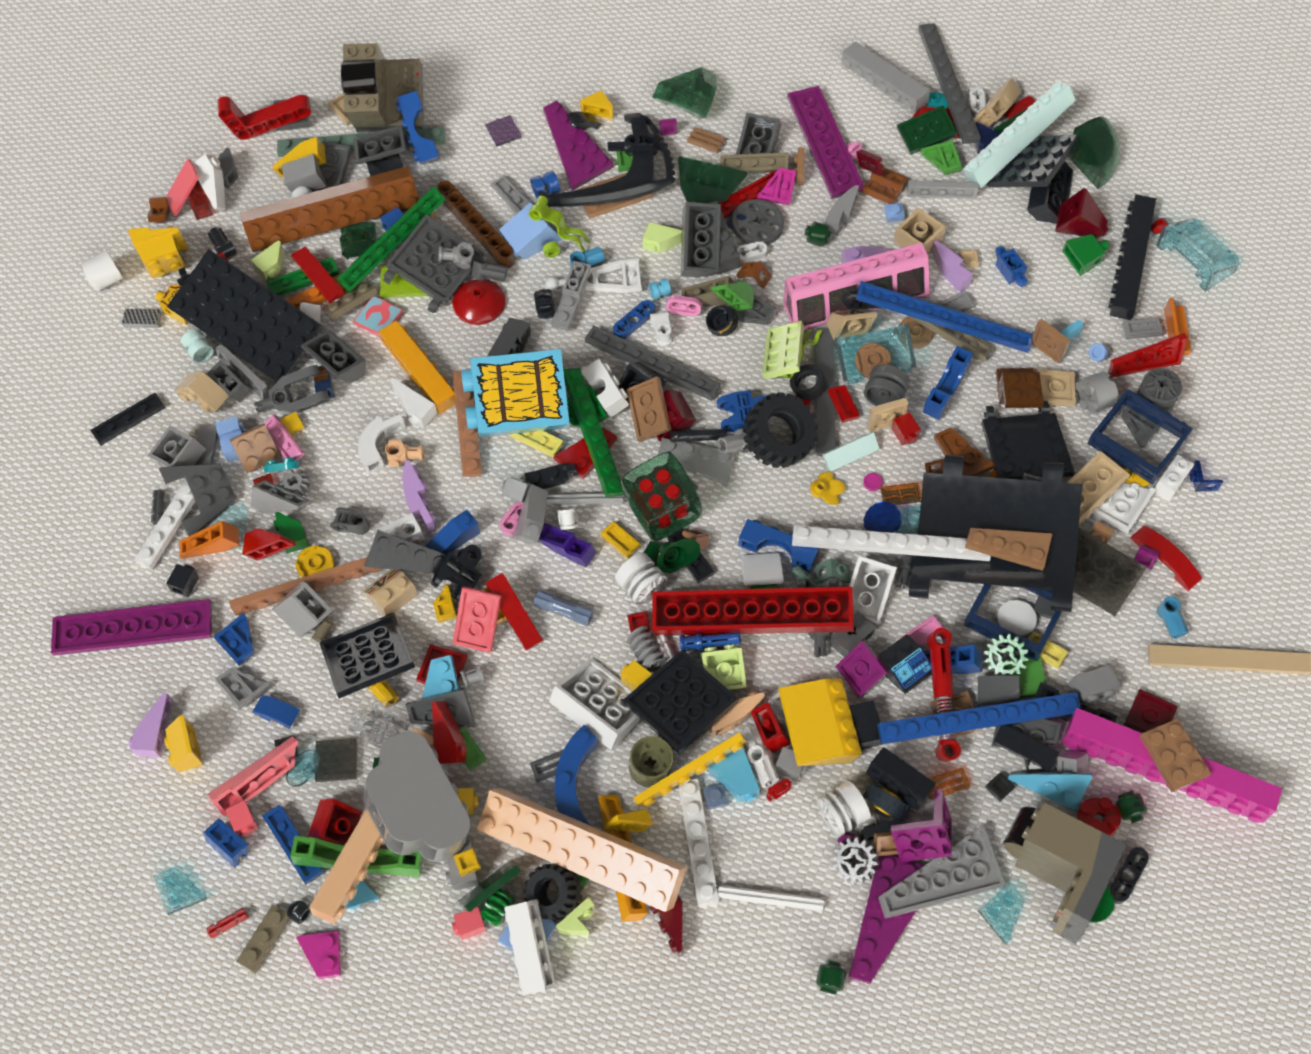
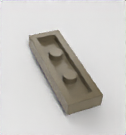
M367 282L361 284L353 292L345 294L340 300L330 303L323 310L334 321L378 293L375 287Z
M272 904L236 962L255 974L257 973L290 920L287 912Z

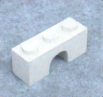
M597 359L581 370L587 382L596 391L605 387L604 391L597 398L611 417L629 406L626 400L628 395L623 388L619 389L618 385H620V382L615 375L611 376L612 369L607 362L603 364L600 359Z

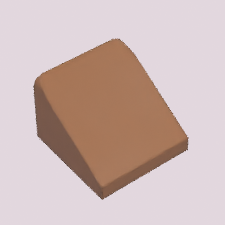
M697 529L684 530L682 532L685 538L696 540L700 545V549L707 548L709 540L707 533Z

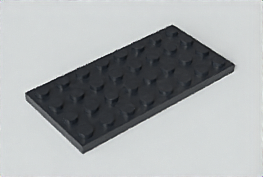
M210 249L207 250L167 305V308L276 382L282 376L290 374L306 353L301 344L318 336L324 328L323 325Z

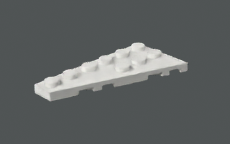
M1074 469V471H1075V472H1074V475H1075L1076 473L1079 472V470H1078V469ZM1073 476L1063 477L1062 482L1067 483ZM1123 483L1092 514L1128 534L1156 489L1139 487V484L1135 483L1131 485Z

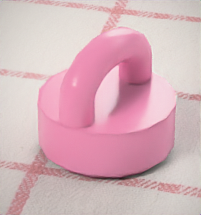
M860 141L849 143L846 146L852 159H857L856 151L862 149Z

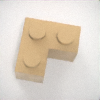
M202 370L187 374L175 389L183 401H196L200 404L199 407L207 413L216 412L229 396Z

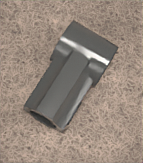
M475 257L473 259L472 278L477 280L488 278L505 282L507 266L491 263L483 257Z

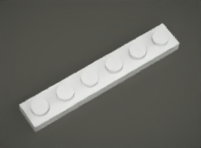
M186 480L135 557L134 561L137 564L149 569L154 568L182 524V521L194 505L195 500Z
M692 779L682 786L678 784L697 905L702 906L719 903L699 782L698 779Z

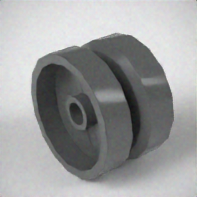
M877 365L870 373L869 381L866 383L863 394L875 406L903 399L910 385L909 376L897 367Z

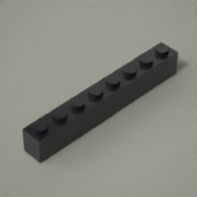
M1135 194L1133 201H1129L1127 211H1130V214L1126 215L1124 223L1127 225V228L1124 227L1122 238L1125 239L1121 242L1119 252H1122V254L1118 256L1116 263L1119 269H1116L1113 280H1116V284L1113 283L1111 288L1113 298L1110 297L1108 308H1110L1109 316L1131 320L1135 312L1156 198Z

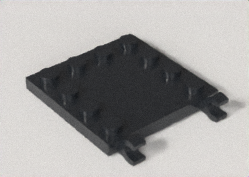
M1044 401L1043 407L1038 408L1039 414L1002 418H995L993 406H985V419H982L981 425L997 478L1042 479L1044 462L1064 463L1063 477L1074 475L1075 471L1056 413H1050L1048 401Z

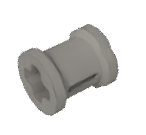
M479 665L465 672L463 670L460 671L466 688L475 682L485 681Z

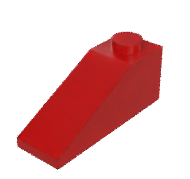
M256 528L245 533L242 555L258 561L296 546V542L284 536Z
M432 702L433 745L438 754V762L440 764L466 762L467 748L465 740L446 702Z

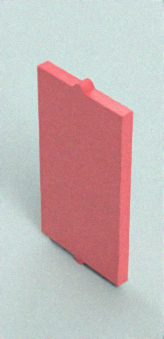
M187 159L166 196L169 209H171L174 216L179 214L200 177L196 171V166L193 165L190 159Z

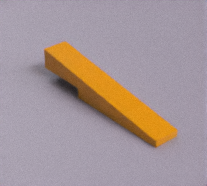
M600 795L598 800L604 831L632 843L629 832L609 830L605 827L606 823L613 817L623 814L618 795ZM616 891L622 922L640 921L648 914L644 902Z

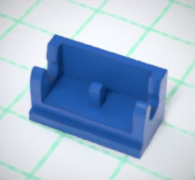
M220 818L203 832L206 842L234 868L239 864L238 859L241 855L247 856L248 844Z

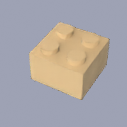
M917 208L896 228L894 242L902 248L922 242L928 254L933 249L936 240L939 242L943 240L946 226L920 208Z

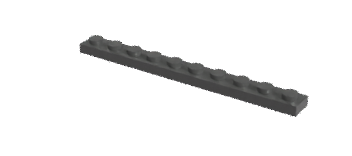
M935 23L919 25L918 31L962 143L980 142V134Z

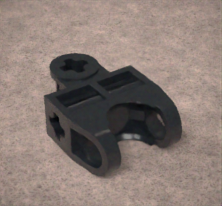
M468 545L461 549L457 555L452 552L446 554L434 573L431 585L437 588L443 580L451 581L455 586L453 601L459 603L462 587L474 588L482 576V573L475 569L482 557L480 548L476 545Z

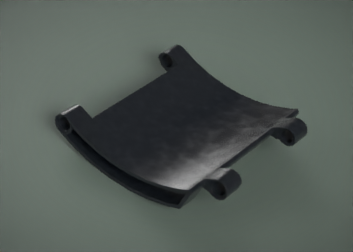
M945 455L943 473L924 472L917 535L967 538L970 528L1050 533L1052 537L1043 571L993 556L990 557V561L914 555L909 584V597L929 599V587L932 586V580L1052 590L1051 610L1072 612L1082 484L1062 482L1064 463L1044 462L1042 481L963 475L965 456Z

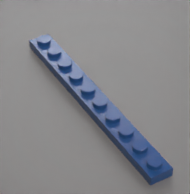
M863 281L858 286L856 300L1026 353L1031 348L1033 334Z
M1075 692L878 723L877 727L880 742L883 745L1072 715L1076 708L1081 709L1078 694Z

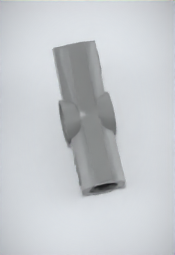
M743 428L737 430L733 435L718 439L717 444L720 453L726 454L741 450L742 453L749 452L747 448L749 444L745 443L743 438L746 433H743Z

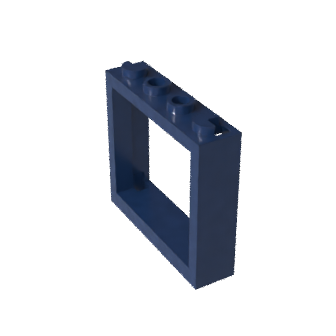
M1127 389L1091 434L1087 444L1103 452L1112 460L1153 485L1189 438L1193 428L1172 416L1171 413L1157 407L1153 402L1147 401L1138 393ZM1125 405L1180 438L1158 467H1155L1103 434Z
M984 584L966 617L964 626L990 639L996 637L1000 640V634L1007 638L1009 633L1012 635V639L1018 636L1019 643L1025 642L1023 649H1029L1025 656L1038 661L1062 612L1055 611L1039 643L1036 644L976 615L992 586ZM1024 588L1052 601V590ZM1004 642L1000 644L1007 647L1010 643Z

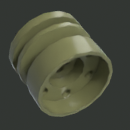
M656 736L641 738L633 745L629 758V773L638 785L649 788L670 775L673 764V752L670 745L665 740ZM647 762H651L653 768H650L649 765H647Z

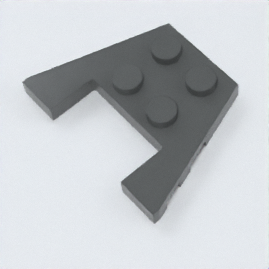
M221 464L159 468L165 485L185 478L199 509V515L182 521L188 536L195 534L236 499Z

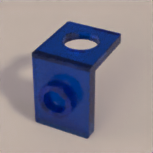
M1200 460L1194 462L1190 472V481L1193 482L1195 492L1218 491L1223 480H1204ZM1215 484V486L1206 487L1207 485Z

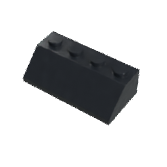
M1065 161L1047 187H1031L1027 211L1037 221L1057 224L1060 206L1069 199L1073 169Z

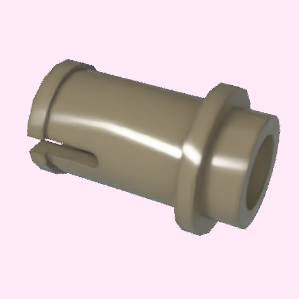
M325 617L317 627L312 639L317 642L324 641L329 630L333 629L334 622Z

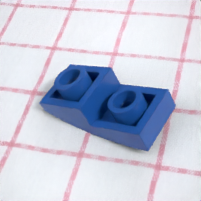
M262 695L252 713L269 722L273 720L290 729L300 709L278 699Z

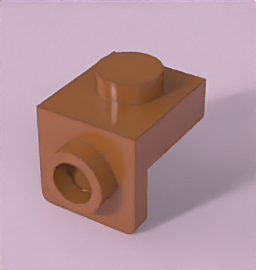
M150 197L149 204L151 209L147 215L148 222L163 223L167 220L170 213L167 198Z

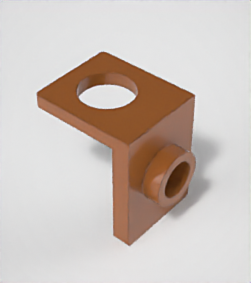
M761 261L744 263L736 275L738 278L753 277L761 288H765L772 277ZM761 271H763L765 274L764 281H761L760 279Z

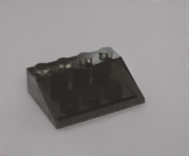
M1079 527L1073 592L1115 617L1147 567Z

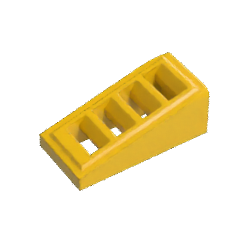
M647 809L618 814L606 823L605 827L609 830L642 833L653 824V821Z

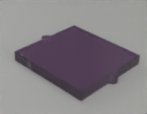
M511 115L501 119L497 118L495 121L485 124L496 147L506 143L510 144L511 141L522 138Z

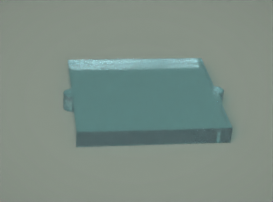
M245 504L225 507L212 518L210 524L214 525L224 521L238 527L239 533H246L247 516H245Z

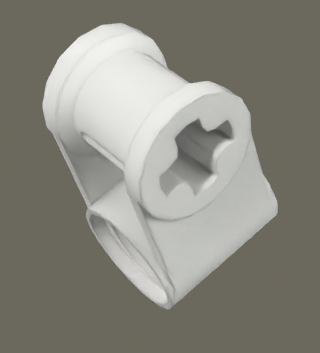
M668 311L650 314L651 325L657 344L660 346L670 345L672 335Z
M576 507L557 509L561 530L578 527Z

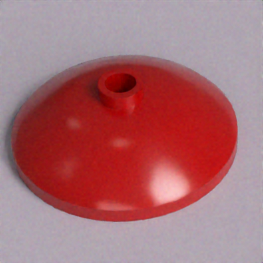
M475 279L464 283L457 289L453 296L452 304L454 312L459 319L468 324L483 325L494 321L502 314L506 299L502 288L495 282L486 279Z

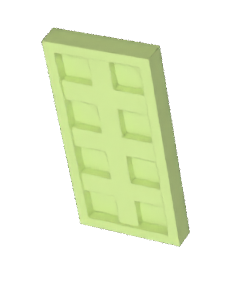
M802 321L767 329L762 370L764 380L800 371L804 330Z

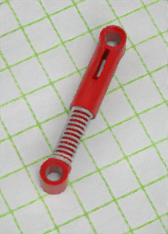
M945 628L934 630L928 635L926 641L930 648L933 699H936L938 702L936 703L937 709H939L937 710L938 714L952 712L953 708H951L952 704H950L952 701L950 699L954 698L950 653L952 636L949 630ZM936 635L942 638V644L936 641ZM954 733L939 736L940 740L935 749V754L941 762H950L957 759L961 754V747L957 740H955ZM945 746L951 749V756L945 753Z

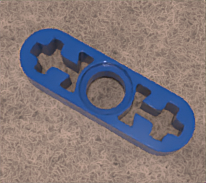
M649 300L640 302L614 324L613 334L623 339L629 337L650 319V314L655 313L654 303ZM632 317H637L639 321L636 323H632L629 321V319Z

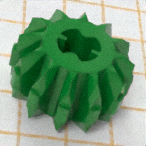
M500 888L489 897L481 912L482 918L490 925L500 926L505 920V907L515 903L514 896L507 890Z

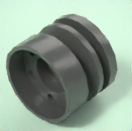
M1156 368L1145 374L1137 393L1147 401L1153 402L1165 412L1170 413L1181 394L1182 381L1173 371L1165 368Z

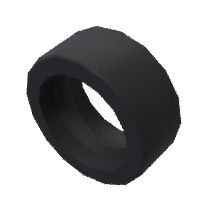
M811 364L800 366V371L795 372L790 379V387L796 397L808 401L820 397L827 386L826 378L821 369ZM814 375L818 377L814 387L807 390L798 388L799 382L806 376Z

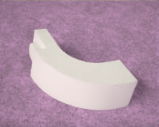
M400 414L392 416L386 421H383L379 416L371 421L362 431L358 442V453L367 475L384 467L382 458L378 453L380 444L389 436L406 429Z

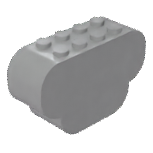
M412 731L396 734L387 739L381 746L378 766L370 771L366 779L364 804L390 851L398 855H410L418 851L423 858L429 861L442 862L458 854L465 845L470 829V819L467 814L468 808L465 802H461L458 798V790L455 784L450 783L448 780V772L445 766H441L438 762V754L435 748H431L422 735Z

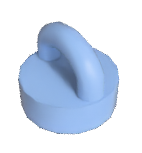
M1095 343L1090 347L1089 357L1093 361L1107 360L1108 348L1106 345Z

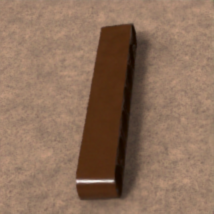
M444 180L438 183L437 189L445 198L443 204L498 264L511 268L515 264L512 247L450 181Z

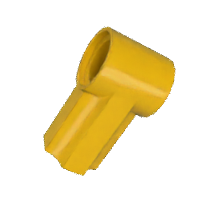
M385 680L367 687L385 709L391 708L399 699V696Z

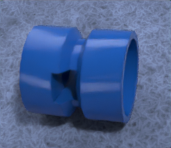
M554 171L544 173L543 177L538 175L530 178L531 187L536 199L539 197V191L546 194L549 193L550 195L561 191Z

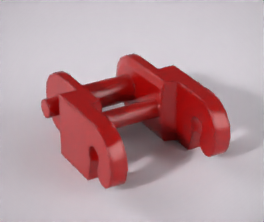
M783 779L771 786L766 795L767 800L771 802V797L777 800L787 793L792 785L791 781Z

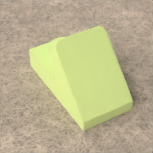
M589 897L555 926L559 934L590 936L588 929L581 923V920L586 921L594 913V903Z

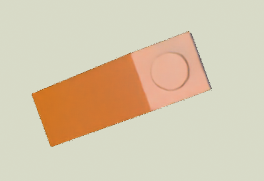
M220 521L180 540V558L184 559L224 552L238 546L239 528Z

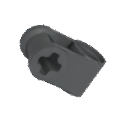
M342 507L336 508L334 522L330 525L332 529L338 532L358 535L366 534L370 529V524L363 512Z

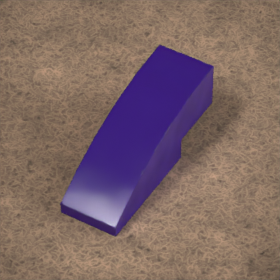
M544 523L538 542L584 567L589 565L597 553L591 543L576 538L575 534Z

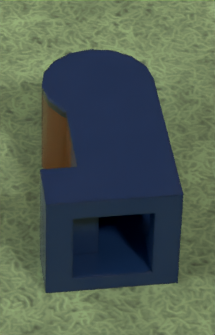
M318 366L320 374L314 376L315 392L330 390L328 396L329 398H334L335 393L330 372L324 366Z

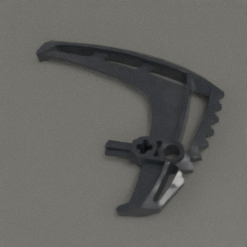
M640 113L624 114V121L631 124L633 134L628 135L622 142H608L607 145L608 151H625V154L629 157L633 156L632 164L625 176L601 185L570 192L548 195L539 191V196H545L548 199V207H578L625 201L654 193L675 182V177H673L675 171L672 170L674 164L671 163L673 157L669 156L671 151L667 149L668 144L663 143L664 137H660V131L649 117ZM647 125L650 127L653 134L649 133ZM659 150L665 163L666 178L654 181L653 156Z

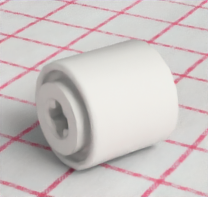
M107 250L81 263L83 274L91 287H94L97 291L123 279Z

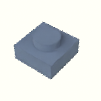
M723 784L703 788L707 810L728 806Z

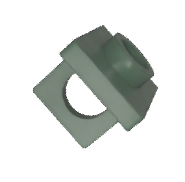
M830 558L815 566V579L822 583L830 578H838V581L848 584L851 582L850 566ZM825 567L826 573L823 577H820V571Z

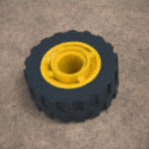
M872 782L863 794V798L874 804L875 808L901 821L904 820L911 806L900 800V797L885 788H880Z

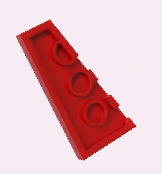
M1185 333L1114 358L1110 361L1108 374L1112 378L1181 364L1187 336Z

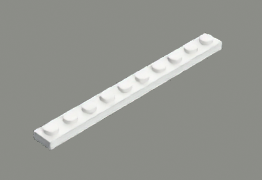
M796 525L793 528L792 546L990 561L991 557L990 555L966 549L967 538Z

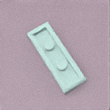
M869 432L822 455L828 471L831 472L880 449L874 432Z

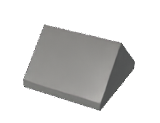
M315 154L282 164L284 184L291 193L300 186H305L312 191L327 187Z

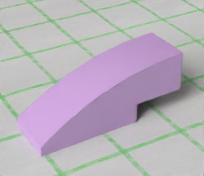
M936 240L932 250L934 260L944 277L961 293L971 284L973 274L962 266L964 260Z

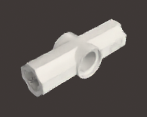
M757 726L747 727L743 730L742 735L747 741L745 744L748 749V759L755 767L761 786L763 788L771 787L780 780L773 764V754L764 745Z

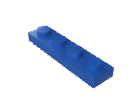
M278 805L262 815V817L293 864L290 855L294 836H300L282 806ZM293 864L305 885L324 873L321 867Z

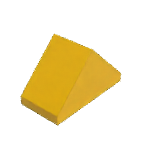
M602 90L581 99V112L613 120V105Z

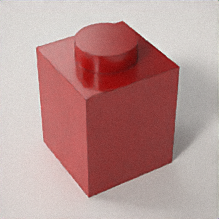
M910 412L893 419L891 429L902 446L912 444L919 439L921 429Z

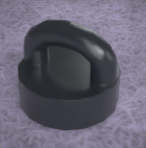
M301 900L294 901L287 909V916L298 925L302 924L311 912L310 905Z

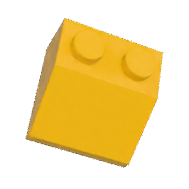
M181 715L165 729L167 737H164L166 748L170 749L171 754L168 756L169 764L179 773L203 765L195 728L184 715Z

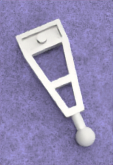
M639 258L620 260L591 268L589 277L593 278V283H587L585 291L615 293L642 291ZM622 269L623 285L598 283L599 274ZM549 277L545 284L547 289L555 291L559 287L564 286L566 279L558 280L556 277Z

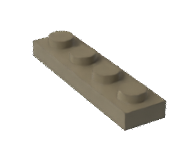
M788 152L720 155L721 174L776 172L779 167L789 169Z

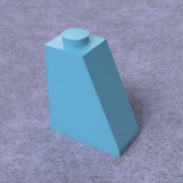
M743 748L735 753L731 751L725 755L726 759L717 764L714 762L707 766V771L720 784H723L724 788L738 802H752L759 796L760 789Z

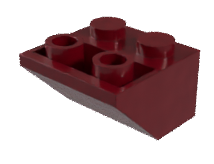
M666 389L663 394L671 430L685 431L689 429L697 420L684 396L679 391ZM670 431L656 437L661 442L662 438L669 439L674 436L669 435Z

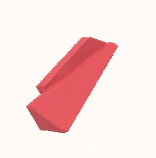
M294 737L289 738L211 791L208 796L222 815H227L225 810L236 805L239 801L245 800L246 803L292 769L295 764L294 756L298 741Z

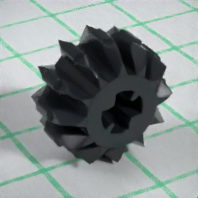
M550 289L535 291L534 299L538 317L540 319L554 317L556 310L552 291Z

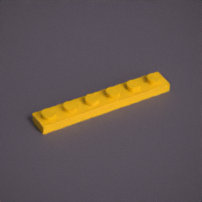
M740 732L633 797L636 805L640 807L652 805L658 796L662 795L664 797L673 791L672 788L676 785L682 786L686 784L694 774L700 775L707 771V766L710 764L722 762L726 759L725 755L731 751L735 753L744 747L743 744L747 742Z

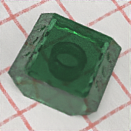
M375 222L355 223L340 228L341 254L347 260L351 257H359L376 241Z

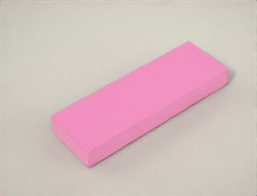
M272 414L264 424L276 448L284 458L294 457L295 460H300L306 453L277 415Z

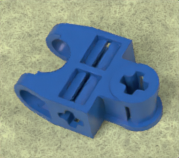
M750 390L720 397L716 401L717 408L733 413L732 416H729L728 419L720 423L721 429L725 428L726 432H736L743 428L745 417L750 409L767 396L752 398Z

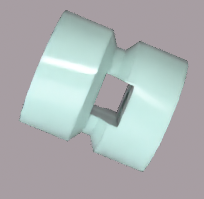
M192 329L182 336L181 343L195 363L206 362L213 356L214 349L206 340L201 330Z

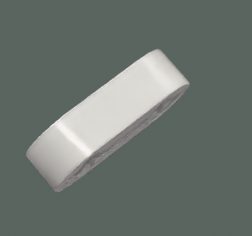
M981 88L972 89L969 95V109L974 117L986 105L985 92Z
M754 242L737 247L740 255L739 263L741 264L761 260L767 255V245L764 242Z

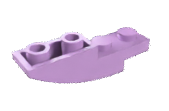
M408 459L405 461L403 468L405 498L410 513L413 514L416 520L422 519L430 533L436 530L434 523L437 521L433 512H428L426 509L429 507L425 499L427 497L425 490L428 488L425 481L418 478L420 473L416 465H411Z

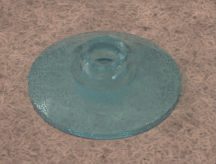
M306 750L295 758L294 767L286 774L287 783L292 787H298L309 781L319 766V754L314 750Z

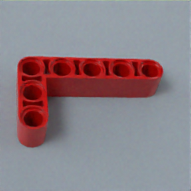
M304 94L294 96L247 115L240 110L230 97L223 96L217 100L218 116L240 140L250 139L306 118L311 114L310 99Z

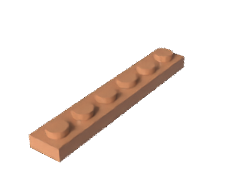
M453 371L462 477H481L478 430L468 429L465 407L475 406L474 391L464 392L461 371Z

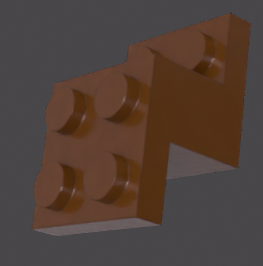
M1033 368L996 369L999 404H1004L1005 408L1043 407L1044 401L1040 372H1034Z

